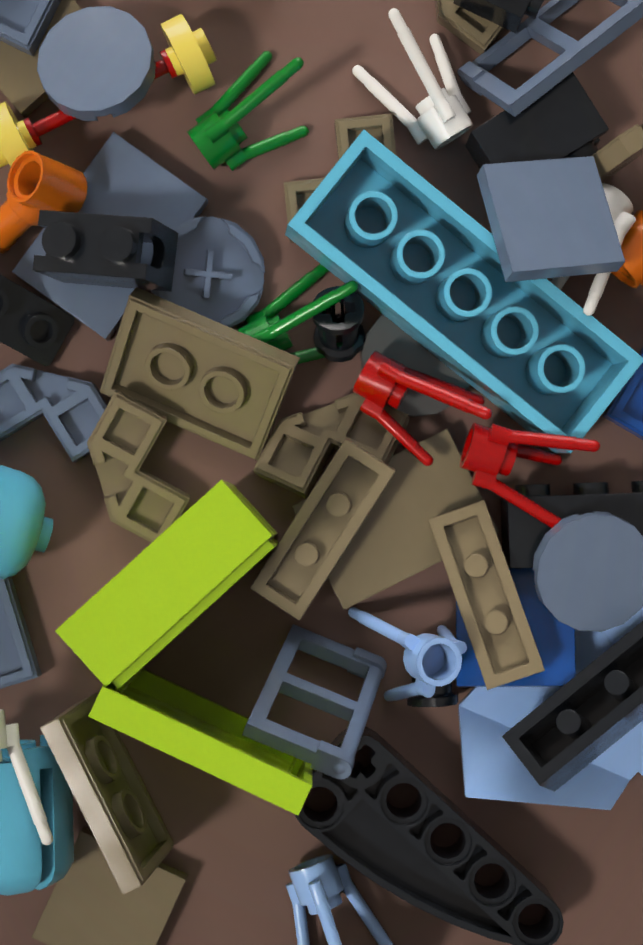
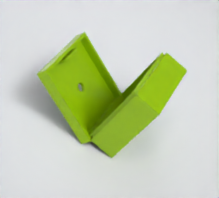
M221 479L59 626L55 632L103 684L88 717L295 815H299L312 788L313 769L310 768V763L243 736L242 734L249 718L143 668L278 545V541L274 538L278 534L276 530L235 485Z

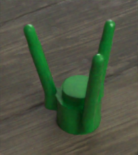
M264 51L209 110L195 119L198 124L187 131V133L213 170L226 162L229 168L234 171L249 159L290 144V142L308 135L309 129L303 125L244 148L239 146L248 137L238 122L304 66L302 58H294L229 111L228 108L272 60V53Z
M319 264L265 308L246 318L248 324L237 329V331L285 351L294 346L288 333L290 329L358 290V283L349 281L283 319L279 315L275 316L329 272L328 269ZM338 342L337 346L342 347L343 343ZM315 347L290 353L300 357L298 364L325 358L324 355L317 352Z

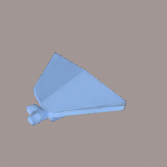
M643 607L626 623L603 632L578 631L575 629L576 675L643 621ZM474 687L458 704L464 795L467 798L611 810L636 773L639 772L643 776V721L554 792L537 783L502 736L561 687H496L487 690L486 687Z

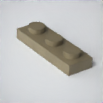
M345 439L250 589L300 621L397 470L349 439Z
M485 500L428 519L487 690L544 672L545 669Z

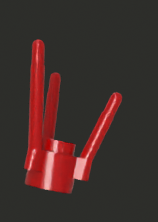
M374 351L353 388L354 393L365 398L360 411L376 419L425 466L433 464V457L385 410L387 404L397 410L409 389H412L487 420L492 417L491 409L483 406L485 402L483 396L408 368L378 351Z
M473 423L468 432L460 459V468L474 472L471 485L494 492L547 526L554 527L562 520L560 517L496 479L497 475L509 476L516 457L552 465H560L563 461L562 456L559 454L524 445L596 452L600 448V443L596 440L573 436L512 430L496 424H492L490 428Z

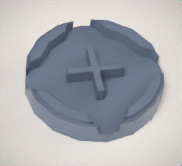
M111 6L86 7L62 18L48 31L39 48L37 72L49 99L64 114L82 121H98V116L112 114L114 118L130 111L146 96L155 78L156 68L154 50L145 27L130 13Z
M214 216L193 217L171 228L179 233L172 291L151 290V292L156 296L230 328L244 321L260 302L265 281L264 258L254 238L237 223Z
M593 511L594 513L574 514L560 520L545 533L533 561L535 589L539 600L559 622L578 631L603 632L626 623L643 607V536L635 526L609 512Z

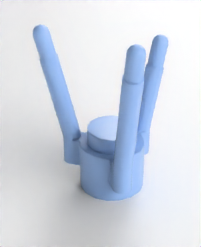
M351 607L348 610L349 617L405 648L403 655L405 669L416 680L414 683L387 690L384 693L386 701H397L418 695L431 698L435 693L436 686L442 687L450 684L458 676L462 665L461 655L466 652L467 645L465 642L457 640L445 625L437 627L438 635L422 633L415 636L356 607Z
M327 854L302 862L288 871L292 882L286 884V888L293 906L297 945H310L305 906H307L310 915L318 914L328 945H342L331 909L343 902L340 896L341 891L344 892L377 944L393 945L389 936L352 882L346 863L336 866L332 854Z

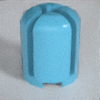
M40 735V746H36L35 740L20 739V745L53 836V842L47 846L42 844L36 826L33 823L7 748L1 749L0 895L23 894L34 889L41 890L63 879L74 862L73 793L44 735Z

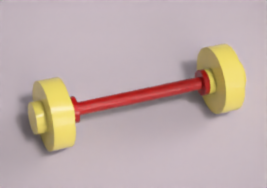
M182 14L161 23L160 26L169 47L159 52L162 59L155 62L154 80L167 73L170 74L172 79L183 74L194 95L214 86L215 81L208 65L217 60L202 28L192 32ZM6 101L0 103V168L8 164L11 167L19 155L25 151H34L33 148L43 144L40 136L77 118L64 114L59 110L32 123L29 117L18 121Z

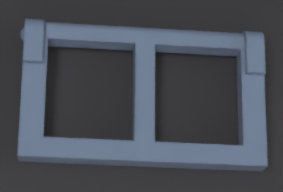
M550 0L540 8L535 19L527 18L519 25L516 33L509 32L472 62L468 61L461 66L457 73L468 88L480 96H485L516 117L643 18V0H608L621 8L579 41L549 25L579 0ZM531 38L560 55L516 90L488 72Z
M293 624L242 735L310 763V768L333 778H348L351 775L355 763L354 758L380 682L387 669L385 659L359 647H356V650ZM297 650L346 669L351 674L364 678L365 680L357 701L289 674L288 670ZM278 693L349 721L341 746L337 747L323 740H316L268 720L267 717Z

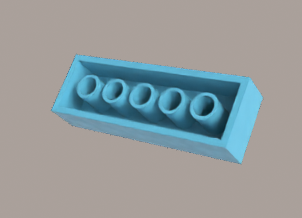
M364 129L287 225L285 236L345 284L349 281L357 282L358 290L356 292L358 295L529 432L583 438L643 363L641 355L592 315H585L580 305L547 278L505 282L492 233ZM549 448L554 453L571 454L573 451L566 449Z

